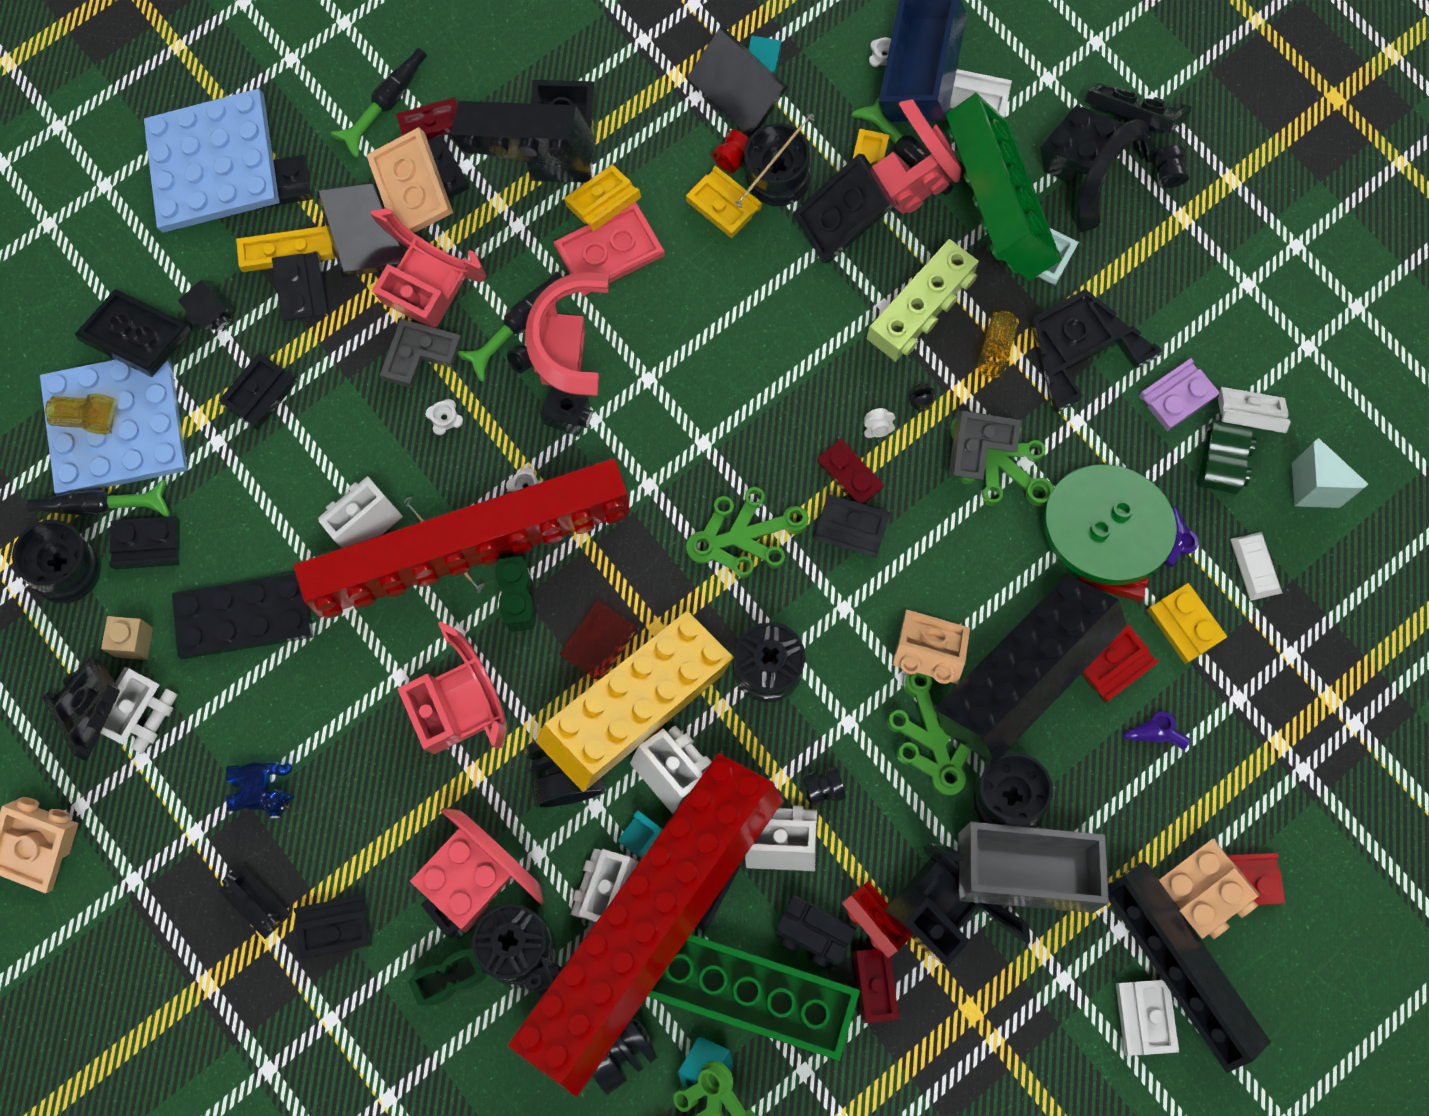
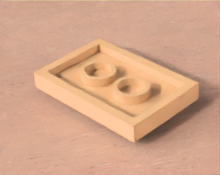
M419 127L366 155L384 207L392 210L400 222L413 233L453 213L425 132Z

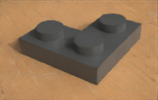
M400 319L380 373L381 379L412 388L422 360L453 368L462 342L461 335Z
M957 411L949 476L984 480L988 449L1011 453L1017 452L1021 420L968 411Z

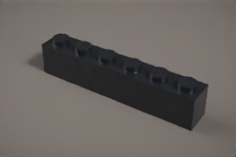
M1144 860L1119 875L1108 884L1109 902L1225 1072L1228 1073L1253 1062L1271 1043L1270 1039L1191 925L1179 911V908L1148 863Z

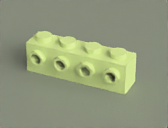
M948 239L869 326L867 340L895 362L902 354L908 356L918 344V340H916L922 332L928 334L938 321L936 316L942 310L945 312L950 310L958 299L956 294L962 288L967 290L976 280L978 275L975 271L979 261L951 239Z

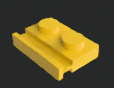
M612 164L570 193L564 200L566 206L584 224L587 223L594 232L641 198L640 189L635 188L631 181Z
M716 165L712 168V172L708 176L705 175L686 195L687 203L731 239L752 219L753 214L762 207V202L749 192L740 202L742 208L738 207L735 202H739L747 190Z
M1189 583L1147 609L1185 665L1227 638V635Z

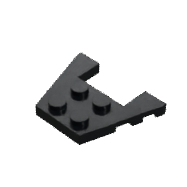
M1087 289L1038 314L1030 322L1052 405L1056 413L1080 401L1083 397L1067 372L1070 368L1116 343L1121 346L1136 369L1159 357L1163 352L1157 344L1154 343L1152 345L1140 336L1141 332L1134 326L1129 327L1117 318L1115 311Z

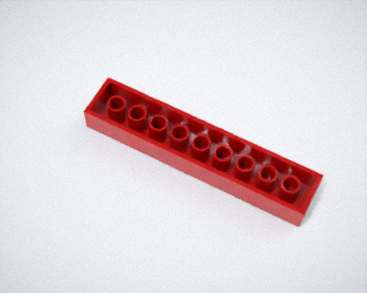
M615 458L294 564L293 566L304 602L319 618H334L341 615L344 609L356 606V608L369 606L375 602V599L385 595L396 597L404 594L407 591L406 588L418 584L421 587L429 586L436 583L439 577L451 574V576L462 575L470 570L469 567L481 563L484 566L497 563L498 559H501L502 556L511 553L521 555L531 551L532 546L541 543L546 545L557 543L564 538V535L573 532L584 534L595 528L594 525L606 521L607 524L622 521L625 515L630 514L628 495Z
M718 753L507 1046L524 1061L577 1098L782 804L783 799L774 783Z

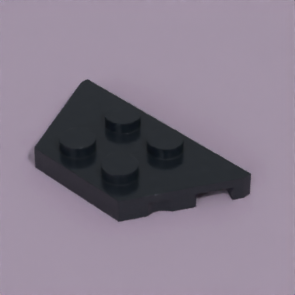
M90 657L75 672L70 673L63 679V684L66 687L55 694L49 690L42 697L71 752L75 757L84 761L89 758L120 693L118 686L104 664L93 657Z

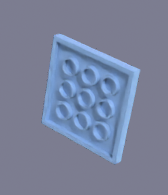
M259 88L144 118L156 224L162 233L279 203L265 98Z
M171 356L153 377L116 359L40 375L56 495L97 490L188 471Z

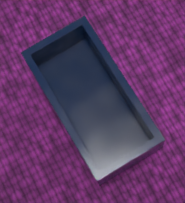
M899 0L879 97V104L890 122L909 121L899 103L912 99L927 121L947 120L946 113L949 112L967 18L962 0Z

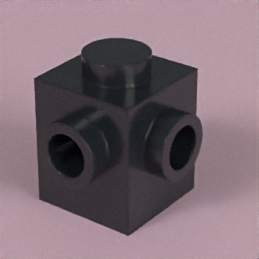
M200 280L178 300L188 312L186 317L189 322L199 330L201 328L210 331L223 329L231 322L230 315L236 311L211 281Z
M552 386L540 414L543 424L579 437L582 427L587 429L593 410H590L589 399L586 395L566 393Z

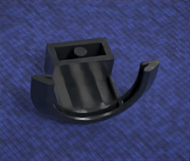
M1076 105L1041 145L1040 150L1044 172L1069 183L1078 172L1087 175L1080 192L1077 207L1080 232L1094 229L1100 224L1099 198L1103 183L1116 158L1130 143L1137 140L1140 159L1143 160L1147 155L1148 162L1151 163L1153 161L1152 131L1146 121L1135 119L1124 124Z
M928 843L924 845L923 849L930 859L885 909L927 954L946 967L970 941L959 928L977 907L1006 931L1026 944L1030 943V930L1027 922L1003 906L959 901V866L954 861H964L966 858L960 852L946 845Z

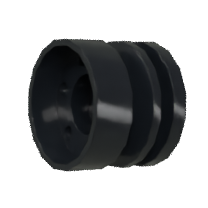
M784 123L768 124L756 130L749 137L745 147V166L749 187L797 130L795 127ZM800 131L752 188V194L762 203L771 206H787L798 201L807 192L811 182L810 150L804 134Z
M44 520L32 524L20 534L14 543L11 558L15 571L42 598L48 601L68 604L80 600L93 590L99 580L101 564L98 554L72 525L61 520Z
M774 622L759 623L748 629L738 640L734 653V676L741 691L750 698L765 703L780 701L791 695L799 685L805 665L804 645L798 635L785 625ZM764 654L769 657L775 655V665L771 662L764 664Z
M536 742L524 749L527 759L536 760L528 765V771L531 773H545V777L531 784L537 808L557 807L582 802L607 792L603 776L586 791L582 792Z
M1023 753L1003 754L995 764L993 762L987 764L974 794V811L979 823L1037 828L1053 797V782L1047 769L1037 759ZM1007 797L1013 798L1014 806L1007 804Z
M505 904L493 908L480 919L474 930L472 948L475 960L484 972L507 987L525 988L527 975L544 966L541 961L542 957L555 962L556 944L553 933L534 911L522 905ZM515 938L518 941L517 946H510L508 949L505 946V942L512 941Z
M636 1014L592 1075L607 1095L627 1081L626 1074L621 1066L624 1062L627 1061L638 1072L643 1069L642 1064L635 1055L640 1050L650 1063L658 1058L654 1051L651 1037Z

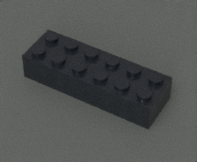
M1066 575L934 709L945 734L995 764L1125 629L1127 623L1119 599Z

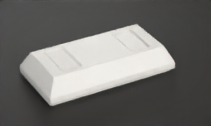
M1262 532L1230 539L1250 601L1282 594Z

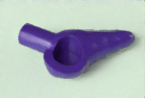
M1175 506L1171 507L1176 520V539L1171 553L1164 562V565L1168 567H1173L1180 554L1193 553L1197 550L1199 544L1198 537L1187 528L1178 508Z
M1157 712L1152 716L1151 720L1127 730L1123 734L1126 740L1156 743L1169 741L1182 750H1185L1191 741L1190 738L1175 730L1176 721L1168 712Z

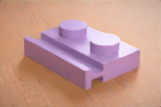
M1192 358L1152 384L1139 395V398L1141 400L1144 399L1149 405L1148 409L1167 432L1213 401L1220 394L1201 369L1198 370L1195 367Z

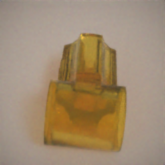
M1002 310L992 314L977 361L978 371L986 378H997L1003 374L1020 320L1013 313ZM988 356H995L1000 361H991Z
M89 394L86 398L51 396L50 400L46 402L45 407L47 423L50 426L82 428L95 434H111L117 400L101 394Z

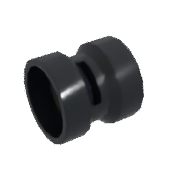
M1177 145L1167 146L1155 152V165L1159 168L1157 181L1160 187L1174 188L1188 182V168L1184 166L1186 161L1185 148Z
M836 766L826 769L819 776L815 773L803 775L806 793L812 808L822 806L825 800L837 802L845 799L843 783Z

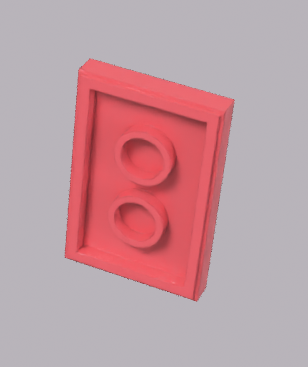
M636 202L594 232L587 225L553 242L570 275L582 272L610 274L609 283L665 256L664 249ZM580 292V293H581V295H582V297H583V296H585V295H587V294H589V293H591V292Z

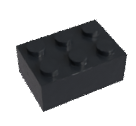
M532 80L531 104L576 105L594 135L596 115L594 81ZM593 153L588 172L527 162L530 181L586 183L592 179Z

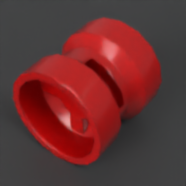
M732 129L726 135L725 143L718 145L712 152V158L715 163L724 171L734 174L740 168L742 158L745 159V147L749 138L740 131Z

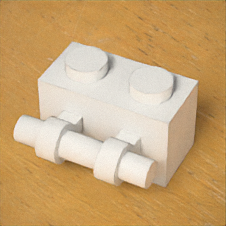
M367 476L359 484L353 483L348 488L350 491L336 503L332 501L327 505V511L319 516L318 519L332 539L341 548H345L381 536L403 516Z
M124 667L115 682L120 693L102 728L101 734L124 745L129 735L133 733L137 738L132 744L131 749L143 754L148 744H153L158 734H156V731L164 717L170 716L174 709L171 706L178 695L165 689L159 700L154 698L153 695L159 684ZM149 706L153 711L142 727L137 722L146 707Z
M677 726L672 727L668 732L663 728L640 744L630 762L631 766L673 815L711 764V760L707 756L703 757L692 745L694 742L687 733L683 734Z
M793 805V809L778 808L745 855L746 868L815 871L817 810L804 809V806Z
M594 848L590 861L586 860L583 868L585 875L579 891L575 890L572 898L575 903L570 915L596 923L639 864V861L605 849L601 851Z

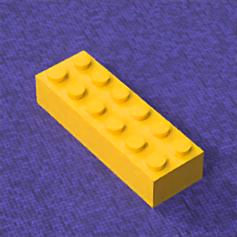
M687 610L544 723L536 743L584 792L724 674L734 657Z

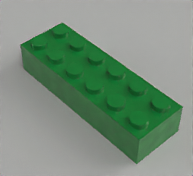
M977 92L946 113L950 125L947 131L952 140L957 144L956 156L965 166L964 178L975 194L972 200L984 218L981 220V225L992 240V243L989 245L991 252L997 260L1001 261L1003 259L1007 262L1015 274L1020 273L1030 281L1062 261L1008 121Z
M690 934L647 997L840 1061L860 990Z

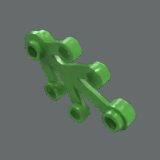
M956 418L952 421L950 426V434L952 438L954 437ZM1033 440L1029 443H1018V450L1013 453L992 449L987 450L985 465L986 488L982 493L984 503L994 506L1003 497V490L999 486V467L1026 491L1025 496L1029 503L1034 506L1047 504L1049 496L1053 491L1050 481L1045 478L1032 479L1009 458L1026 457L1032 462L1041 460L1046 451L1045 445L1041 441ZM1037 447L1040 450V454L1033 455L1030 452V448ZM958 477L964 484H972L976 481L975 479ZM1040 490L1043 493V498L1038 499L1034 497L1033 491ZM995 491L998 494V498H989L987 492Z
M751 487L746 491L745 504L730 532L717 536L724 519L731 516L734 509L733 501L729 497L721 496L714 503V513L705 530L696 532L689 537L686 544L687 554L696 563L705 564L714 560L734 570L738 577L747 578L753 573V561L747 556L736 558L722 550L734 545L764 560L770 568H779L785 560L784 551L779 547L768 548L752 539L786 530L790 534H800L807 528L808 513L802 507L792 506L784 512L783 516L748 526L756 509L763 505L765 498L762 489ZM755 493L761 499L758 502H752L749 500V496ZM727 503L730 509L722 512L718 509V505ZM792 514H799L802 520L794 523L790 520V516ZM699 542H706L709 548L706 551H700L696 546ZM778 553L781 560L772 562L769 559V555ZM745 562L749 564L750 569L742 572L737 566Z
M920 673L907 674L903 680V688L908 695L916 697L926 730L909 721L908 715L902 710H896L888 716L887 726L891 731L901 732L932 750L936 763L920 755L918 747L910 742L904 743L898 748L896 753L897 759L902 764H910L931 776L932 784L940 794L946 796L955 795L965 785L966 777L962 767L971 749L960 743L950 760L946 746L951 737L945 734L942 725L941 727L939 726L929 694L932 686L931 676ZM915 676H919L924 680V686L920 687L915 684ZM893 716L902 718L903 725L901 727L893 723ZM904 748H908L912 751V759H907L904 757ZM946 772L954 776L953 784L946 782L944 778Z
M715 1060L709 1061L701 1068L698 1083L691 1087L684 1086L673 1096L675 1106L680 1111L687 1112L698 1103L699 1098L706 1095L707 1108L695 1116H724L722 1103L731 1116H757L753 1111L743 1109L732 1091L733 1077L726 1065Z

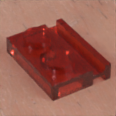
M597 600L560 652V657L587 675H590L596 681H599L607 674L635 634L637 626L631 624L624 617Z

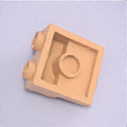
M906 609L893 666L900 667L907 674L920 673L931 676L942 684L949 682L958 684L966 661L970 627Z
M21 797L18 800L3 805L0 811V876L43 893H48L54 888L62 858L70 854L79 823L69 820L70 814L64 810L51 809L48 812L38 808L39 802L37 800Z
M1211 839L1159 879L1170 897L1180 908L1179 911L1202 939L1210 935L1214 940L1230 928L1226 922L1236 913L1243 918L1258 906L1254 900L1260 894L1214 839Z

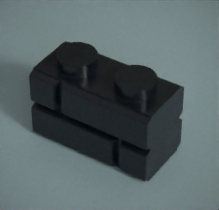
M794 894L774 934L780 936L778 941L780 945L793 952H797L800 947L811 953L810 961L828 969L830 964L835 967L838 966L856 931V927Z

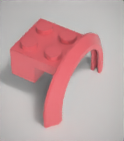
M913 99L902 101L899 105L931 152V155L910 168L898 155L892 152L872 167L894 201V208L902 214L917 210L923 204L925 198L931 194L935 195L944 191L951 180L958 183L962 173V165L937 124L931 128Z
M384 208L370 212V215L382 229L408 247L398 267L395 268L387 264L372 289V292L384 305L423 325L437 328L465 278L477 282L485 281V271L475 252L468 251L471 261L465 258L464 260L456 258L417 236L400 222L392 210Z
M582 272L567 275L549 285L534 302L526 323L525 341L534 372L539 374L541 384L551 385L558 390L570 394L598 396L599 373L581 372L585 338L584 317L558 314L556 302L578 292L608 293L610 274Z
M439 622L438 624L445 640L457 650L465 663L436 678L427 673L397 688L424 750L437 754L485 730L491 745L500 749L504 746L507 722L494 686L479 657L464 635L455 628Z
M446 808L440 810L459 829L410 882L456 926L467 933L489 909L488 903L511 878L516 880L541 906L544 904L541 885L484 830L461 810Z

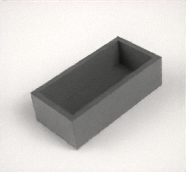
M970 822L958 833L959 852L966 858L964 861H959V901L1095 913L1109 904L1106 839L1104 834Z

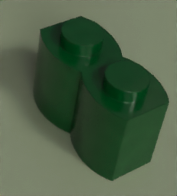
M1213 420L1207 426L1198 477L1199 487L1237 494L1243 486H1248L1252 472L1251 468L1247 467L1248 456L1251 457L1256 446V438L1252 437V427Z
M518 556L498 559L495 575L497 584L502 592L499 599V609L510 632L534 629L536 609L531 598L533 583L524 558Z
M464 949L450 955L441 966L434 965L421 969L410 978L408 983L418 1005L432 1006L449 999L457 989H469L478 985L488 974L484 972L475 960L473 949Z

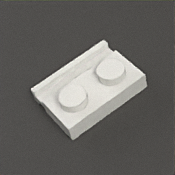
M957 69L949 111L977 92L1004 117L1012 80Z
M1221 387L1218 403L1220 414H1223L1222 422L1287 433L1290 420L1287 419L1289 414L1285 398Z
M1163 980L1116 983L1125 1056L1179 1052L1172 996Z

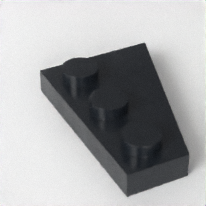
M1101 83L1089 89L1085 102L1093 104V108L1097 111L1105 113L1112 111L1120 114L1121 118L1127 122L1135 119L1146 121L1152 131L1162 134L1171 133L1184 122L1192 106L1181 104L1180 109L1168 107L1165 104V99L1157 97L1140 100L1137 99L1138 95L1133 91Z

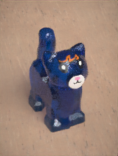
M250 763L242 767L238 765L227 766L226 781L228 783L233 782V787L241 785V790L236 794H227L226 809L230 812L239 811L240 809H261L270 818H280L282 813L289 808L290 800L295 797L284 790L274 789L269 791L271 775L285 776L292 772V765L290 763L283 765L277 763Z

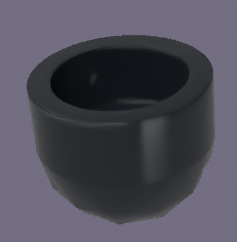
M525 345L516 346L508 351V363L517 373H523L532 366Z
M920 383L911 390L909 396L911 406L918 411L929 410L936 398L935 391L928 384ZM924 392H928V393H929V394H925V395H922V396H919V397H916V396H915V394H919V393H924Z

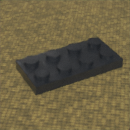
M296 573L172 593L177 655L181 660L313 638L310 607L304 602Z

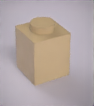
M107 616L101 649L118 658L148 660L153 627L141 619Z

